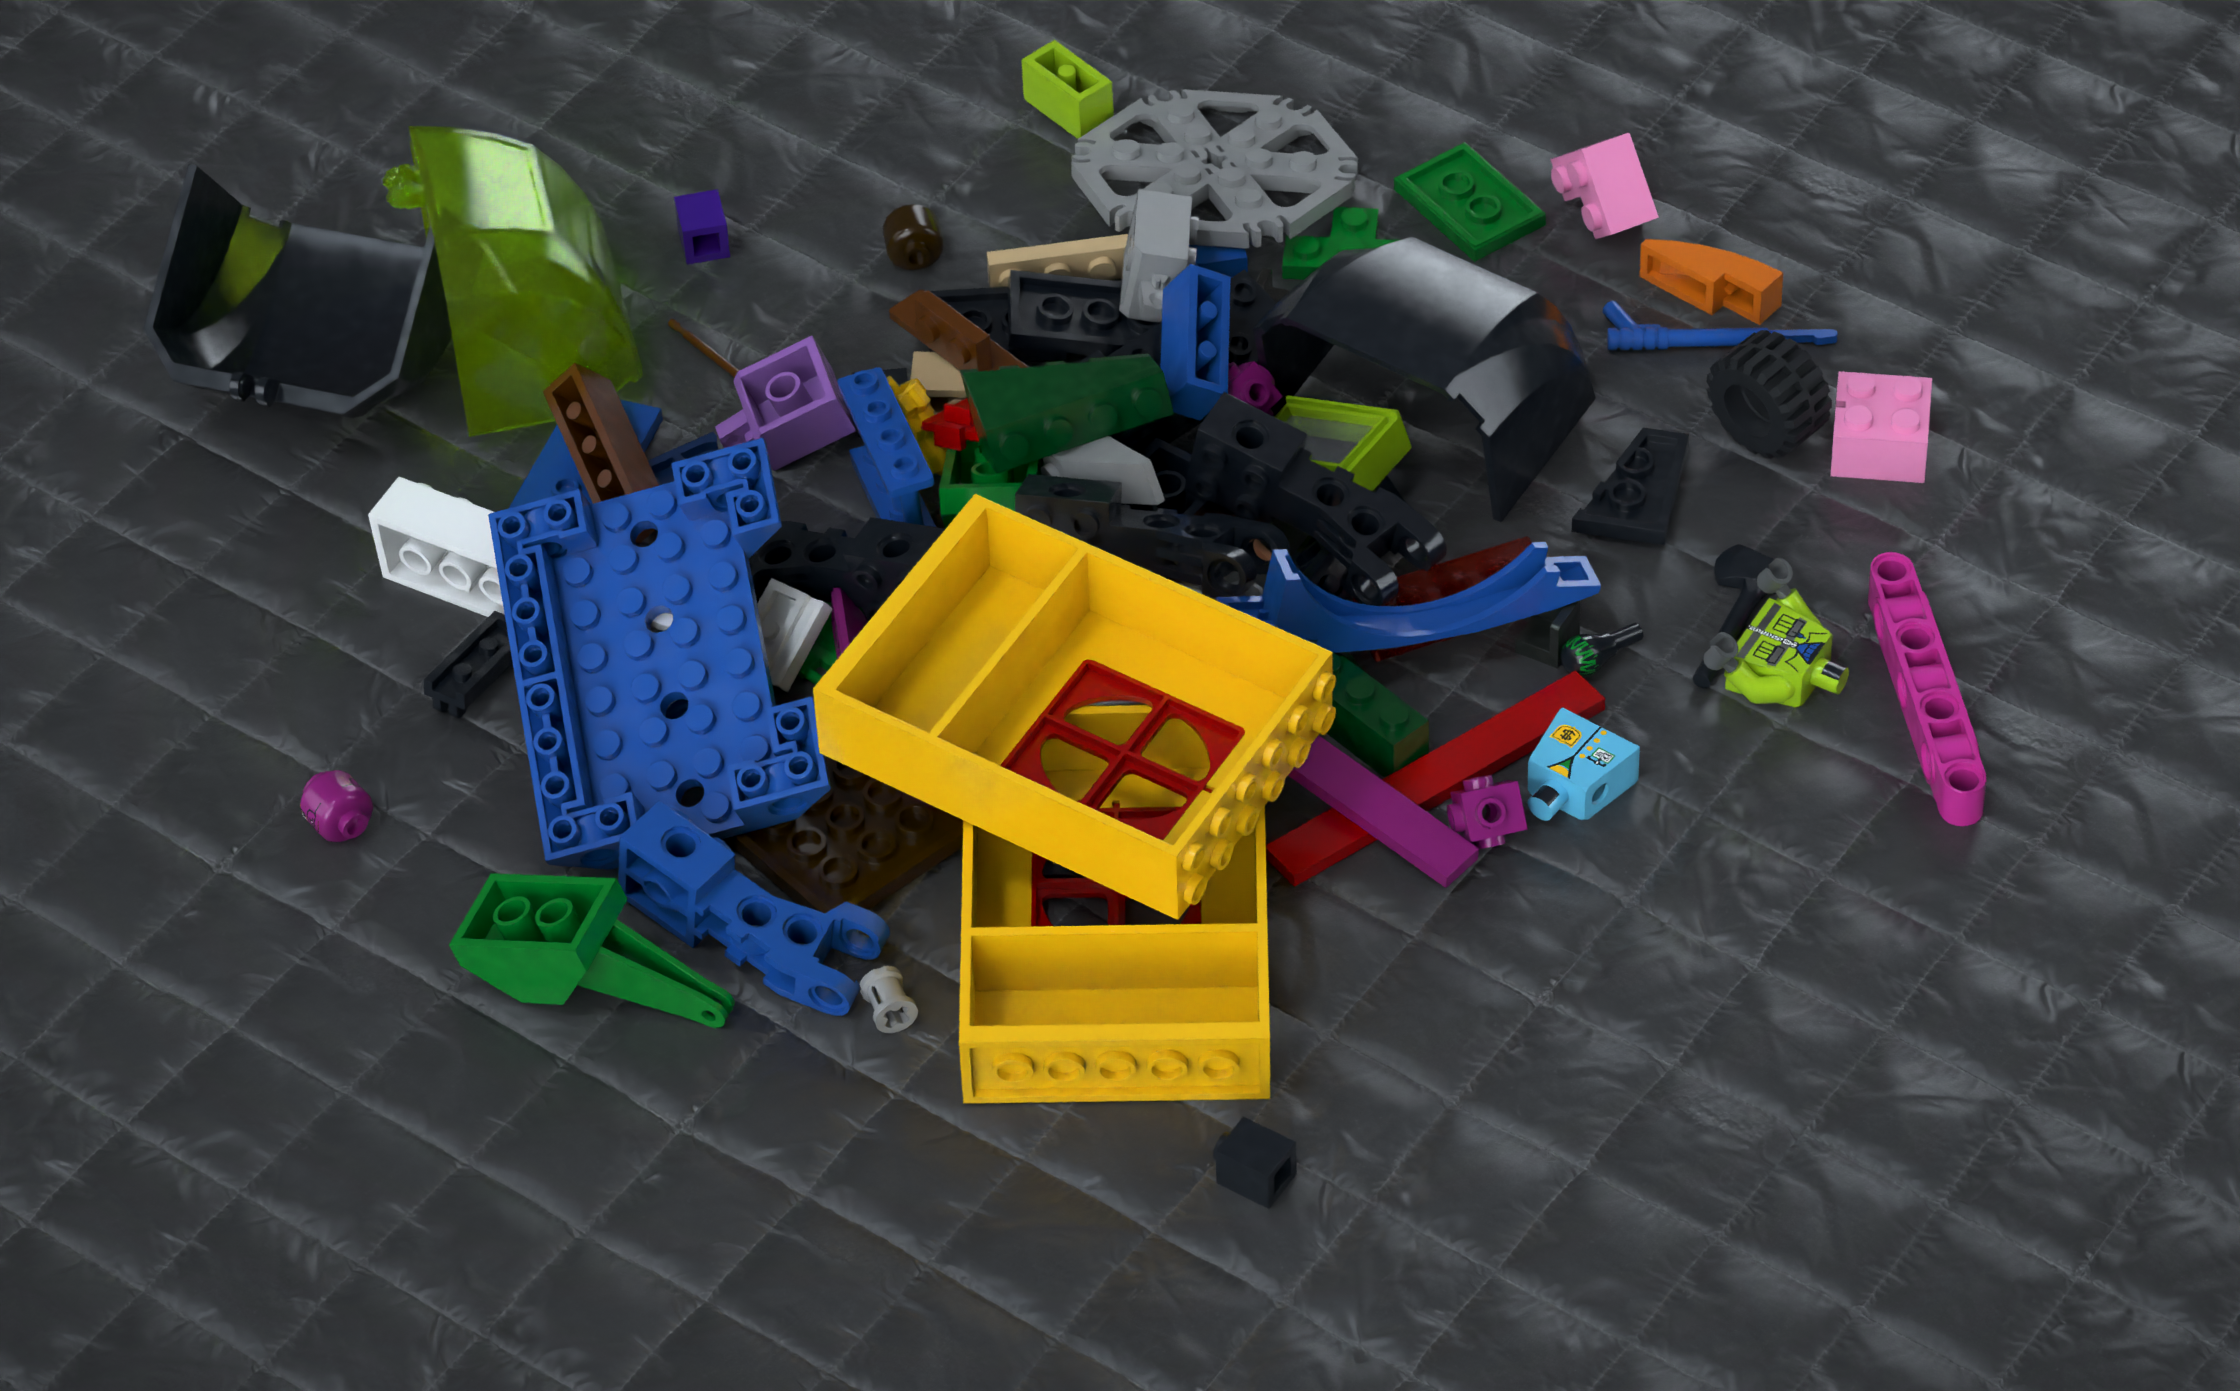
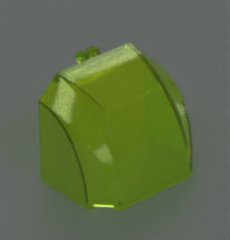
M408 126L414 167L410 164H402L399 167L394 166L385 173L382 181L383 185L389 190L386 199L391 206L398 209L421 207L426 238L431 226L445 293L469 437L556 421L543 391L574 363L610 379L616 393L628 381L636 383L643 376L642 364L613 253L602 221L586 194L568 173L536 146L495 133L456 127Z

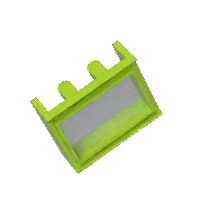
M1288 395L1286 397V405L1274 416L1308 434L1304 449L1312 452L1311 461L1333 472L1339 466L1355 474L1352 482L1372 492L1412 448L1399 410Z

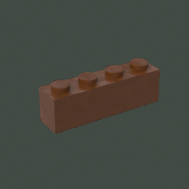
M574 363L543 391L593 504L659 486L610 379ZM650 528L642 531L637 536L636 542L640 544L656 529Z

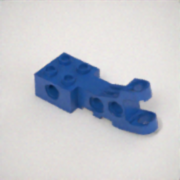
M660 800L620 836L618 881L628 899L627 902L692 948L696 947L708 934L728 947L725 950L726 958L739 967L746 961L766 975L763 978V984L778 995L833 1016H842L848 1013L860 991L858 981L856 980L854 983L845 974L822 963L831 948L864 960H873L879 957L891 934L889 926L879 915L847 901L823 913L771 895L735 869V853L732 852L723 840L717 837L712 838L695 826L685 813L672 810ZM859 931L864 932V933L867 934L868 936L863 935V934L860 933Z

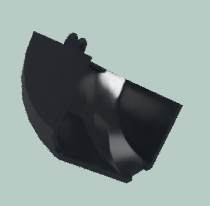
M188 164L143 328L173 381L194 388L230 393L231 397L236 401L245 402L250 397L256 398V402L261 406L270 407L276 402L338 414L349 418L364 416L376 405L424 383L440 360L459 325L470 299L485 252L444 211L434 209L424 247L305 226L281 220L279 226L276 227L249 217L250 207L242 205L197 165Z
M1414 237L1388 243L1377 248L1342 250L1286 293L1253 328L1259 364L1270 372L1275 380L1274 386L1283 396L1271 408L1274 412L1273 416L1286 405V397L1288 395L1294 396L1334 345L1443 394L1449 401H1453L1457 397L1480 422L1475 429L1482 436L1493 519L1499 522L1503 521L1596 399L1581 346L1571 325L1554 304L1531 289Z

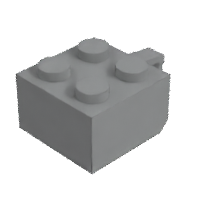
M1138 189L1123 258L1119 310L1127 318L1157 323L1162 322L1163 289L1189 264L1195 265L1197 249L1189 247V243L1195 244L1199 217L1191 216L1192 197Z

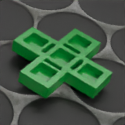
M1336 207L1333 212L1331 237L1295 236L1289 239V236L1286 235L1282 262V279L1304 280L1342 250L1377 248L1399 240L1377 239L1379 209Z

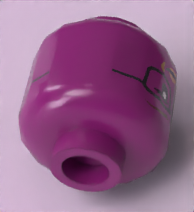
M342 770L320 772L313 776L306 783L300 802L303 817L325 840L336 843L362 834L371 819L374 807L371 796L348 772Z

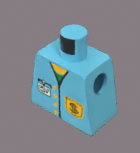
M1562 707L1531 754L1528 762V791L1532 796L1528 799L1527 804L1530 811L1537 818L1544 821L1550 820L1559 809L1579 820H1588L1639 780L1640 746Z

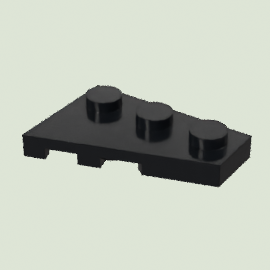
M1642 428L1617 460L1615 471L1605 483L1600 482L1595 488L1592 500L1586 508H1580L1572 518V532L1665 545L1689 448V434Z

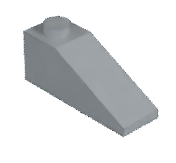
M1110 436L1042 458L1044 466L1041 467L1042 475L1122 482V504L1158 505L1165 501L1151 460Z

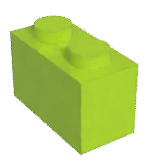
M1056 40L1051 41L1021 59L1024 100L1077 139L1114 116L1112 81Z

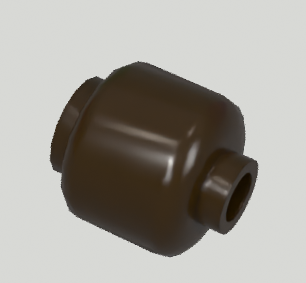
M909 204L893 210L886 217L883 224V237L887 256L894 265L905 270H920L933 265L940 258L944 249L943 236L939 219L933 210L923 205Z

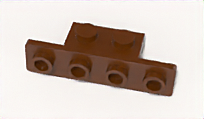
M920 289L889 309L891 320L959 370L977 369L980 372L999 370L1000 366L1018 365L1020 368L1028 367L990 339L989 334L929 290Z

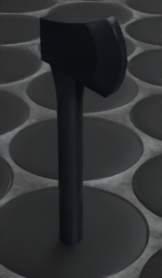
M1741 544L1728 548L1716 559L1714 573L1718 585L1742 588L1737 601L1718 633L1725 632L1736 641L1756 604L1768 594L1759 589L1757 577L1765 568L1769 569V564L1775 559ZM1702 660L1693 675V682L1698 687L1708 688L1719 670L1708 668L1704 664V660Z

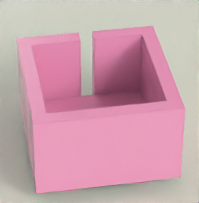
M1839 371L1830 476L1924 483L1932 378Z

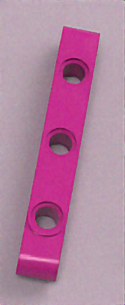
M1896 552L1879 554L1873 559L1870 566L1868 604L1874 619L1877 638L1924 777L1931 787L1938 811L1945 821L1956 826L1975 824L1981 819L1983 814L1986 772L1980 758L1977 739L1925 592L1922 591L1914 565L1908 557Z

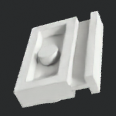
M771 578L757 605L772 685L788 693L833 608L821 600L812 598L806 593Z

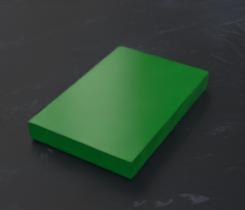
M1465 142L1394 178V190L1474 262L1546 225V213Z

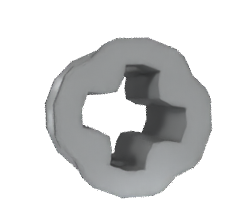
M883 966L871 970L860 981V992L863 999L872 1004L874 1009L873 1020L878 1030L883 1033H896L913 1024L917 1018L918 1009L914 1000L905 995L903 977L900 970L893 966Z

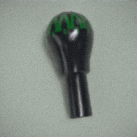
M1634 622L1611 633L1601 632L1598 634L1575 635L1567 640L1561 649L1563 667L1569 673L1577 671L1582 677L1590 676L1597 672L1608 659L1615 656L1617 650L1642 640L1643 630L1638 623Z

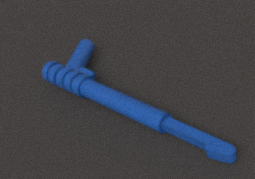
M1616 301L1608 302L1602 310L1603 314L1616 327L1607 329V349L1610 351L1617 350V348H1620V350H1630V348L1632 350H1642V348H1645V350H1655V348L1667 350L1668 347L1737 346L1754 332L1758 333L1760 330H1767L1770 333L1774 331L1781 333L1785 339L1791 338L1796 343L1814 342L1815 345L1836 343L1838 332L1834 329L1768 330L1767 327L1667 329V327H1660L1659 324H1637Z

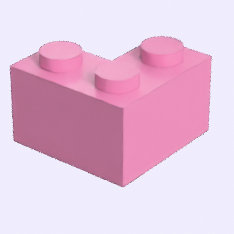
M1630 132L1550 159L1553 166L1551 178L1556 190L1563 195L1564 201L1581 197L1584 205L1582 207V218L1588 230L1593 231L1595 239L1609 236L1659 218Z

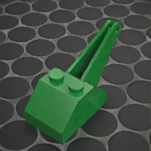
M966 440V448L962 451L947 448L939 486L940 511L945 529L974 494L1015 511V493L1028 474L1042 475L1043 459L1041 458L996 473L983 456L979 442Z
M491 873L449 944L461 967L521 1003L564 1005L576 986H580L682 1016L712 1028L724 1026L728 1019V1014L731 1013L735 1006V1000L728 991L707 980L617 920L628 900L617 878ZM713 998L718 999V1000L721 1001L722 1003H719V1002L715 1001ZM706 1011L713 1013L715 1016L708 1014Z

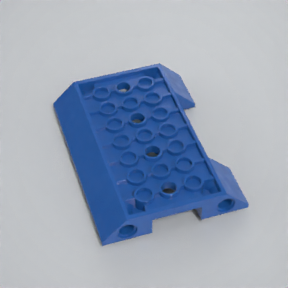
M764 438L671 463L674 475L673 482L598 503L590 504L582 491L576 489L488 514L545 862L548 865L607 870L618 868L620 836L659 800L672 810L685 813L695 826L712 838L717 837L722 840L796 820L831 789L826 756L819 753L813 696L776 706L749 562V558L782 527L767 444ZM650 528L658 530L657 538L651 545L647 547L636 546V538L642 531ZM664 613L673 615L672 624L667 630L658 633L651 631V623L658 615ZM679 699L688 701V709L683 716L677 719L666 718V710L672 702ZM692 787L704 788V796L697 805L692 807L682 806V796L688 789Z

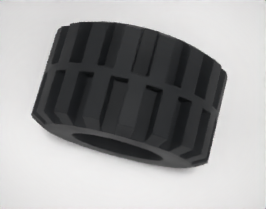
M1760 330L1758 333L1754 332L1710 367L1711 372L1707 374L1706 379L1709 386L1706 389L1707 395L1713 404L1711 407L1714 414L1720 419V424L1733 436V439L1738 444H1743L1748 451L1755 455L1760 453L1763 458L1768 459L1773 457L1779 459L1793 451L1824 426V423L1830 418L1829 410L1832 408V400L1828 396L1830 389L1828 383L1822 377L1823 373L1819 366L1815 365L1811 359L1812 357L1806 350L1803 351L1798 346V343L1791 338L1785 339L1781 333L1775 331L1770 333L1767 330Z

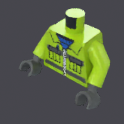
M1776 558L1769 564V569L1765 568L1757 577L1759 589L1768 594L1776 593L1778 598L1776 600L1769 598L1737 642L1731 635L1725 632L1718 633L1710 640V648L1704 653L1703 660L1704 664L1712 670L1724 668V676L1726 677L1725 689L1743 694L1751 703H1779L1796 708L1805 703L1816 686L1834 694H1840L1846 685L1849 668L1831 661L1833 635L1828 629L1824 628L1811 612L1796 588L1790 589L1787 583L1791 580L1793 571L1789 562L1783 558Z

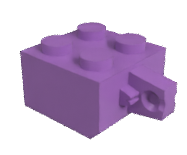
M813 336L803 339L738 371L733 382L743 409L715 426L724 448L764 438L773 471L856 431L849 410L839 391L833 368Z

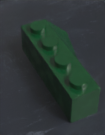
M1148 353L1091 358L1088 362L1066 364L1064 361L1046 362V366L1020 368L1018 365L1000 366L999 370L979 372L977 369L960 370L982 454L996 473L1174 414L1164 372Z
M1349 652L1333 653V674L1336 676V684L1332 692V706L1336 708V715L1331 728L1326 734L1384 778L1428 754L1429 720L1364 672Z

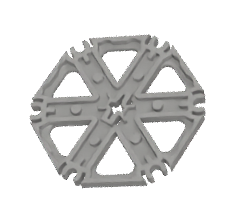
M1181 89V95L1175 90L1169 91V101H1159L1154 95H1149L1148 105L1140 98L1080 137L1078 143L1075 144V155L1071 157V177L1107 225L1110 227L1115 223V230L1119 232L1131 224L1137 193L1131 196L1118 195L1113 192L1104 179L1152 182L1144 189L1192 197V209L1209 198L1226 221L1199 220L1195 244L1189 243V245L1249 249L1250 242L1251 245L1257 248L1261 247V236H1272L1278 243L1283 242V232L1289 236V239H1292L1351 198L1353 192H1355V180L1358 178L1357 156L1321 113L1316 110L1311 114V106L1309 105L1304 106L1300 110H1293V99L1287 98L1283 100V96L1187 89ZM1210 108L1223 112L1244 113L1254 111L1257 113L1220 137L1199 110ZM1140 121L1153 127L1165 143L1161 145L1145 144L1130 139L1115 141L1113 138L1124 132L1125 128L1131 124ZM1314 134L1328 151L1321 155H1314L1307 151L1295 153L1277 152L1296 138ZM1263 190L1312 194L1294 206L1281 207L1275 205Z

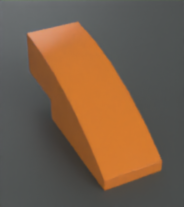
M1646 239L1641 243L1640 278L1710 315L1715 314L1724 306L1761 325L1781 307L1783 272L1760 261L1731 251L1701 244Z

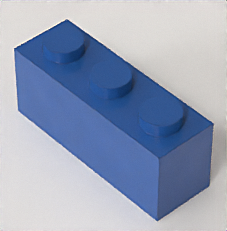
M1189 264L1163 289L1160 368L1164 372L1173 412L1200 421L1212 410L1224 392L1228 394L1231 277L1193 264Z

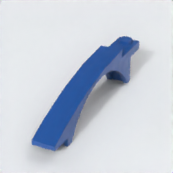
M1532 542L1503 569L1466 590L1445 598L1415 605L1373 606L1344 600L1326 592L1304 576L1293 562L1287 549H1275L1272 551L1262 596L1216 597L1215 600L1333 653L1397 648L1480 632L1558 609L1593 596L1600 592L1601 584L1586 556L1546 557L1548 552L1546 542Z

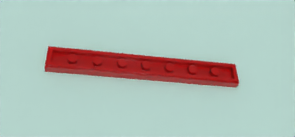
M1573 671L1382 780L1425 811H1429L1450 799V792L1464 790V780L1492 775L1534 751L1562 707L1588 720L1605 710L1606 698L1577 671ZM1332 807L1267 844L1266 859L1295 887L1378 839Z

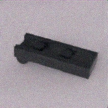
M494 611L424 679V695L432 697L434 709L445 712L449 708L450 715L457 718L463 717L467 707L513 663L505 614Z

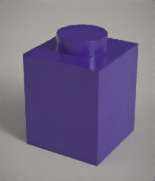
M718 189L675 196L677 226L686 265L729 258L730 248L727 223Z

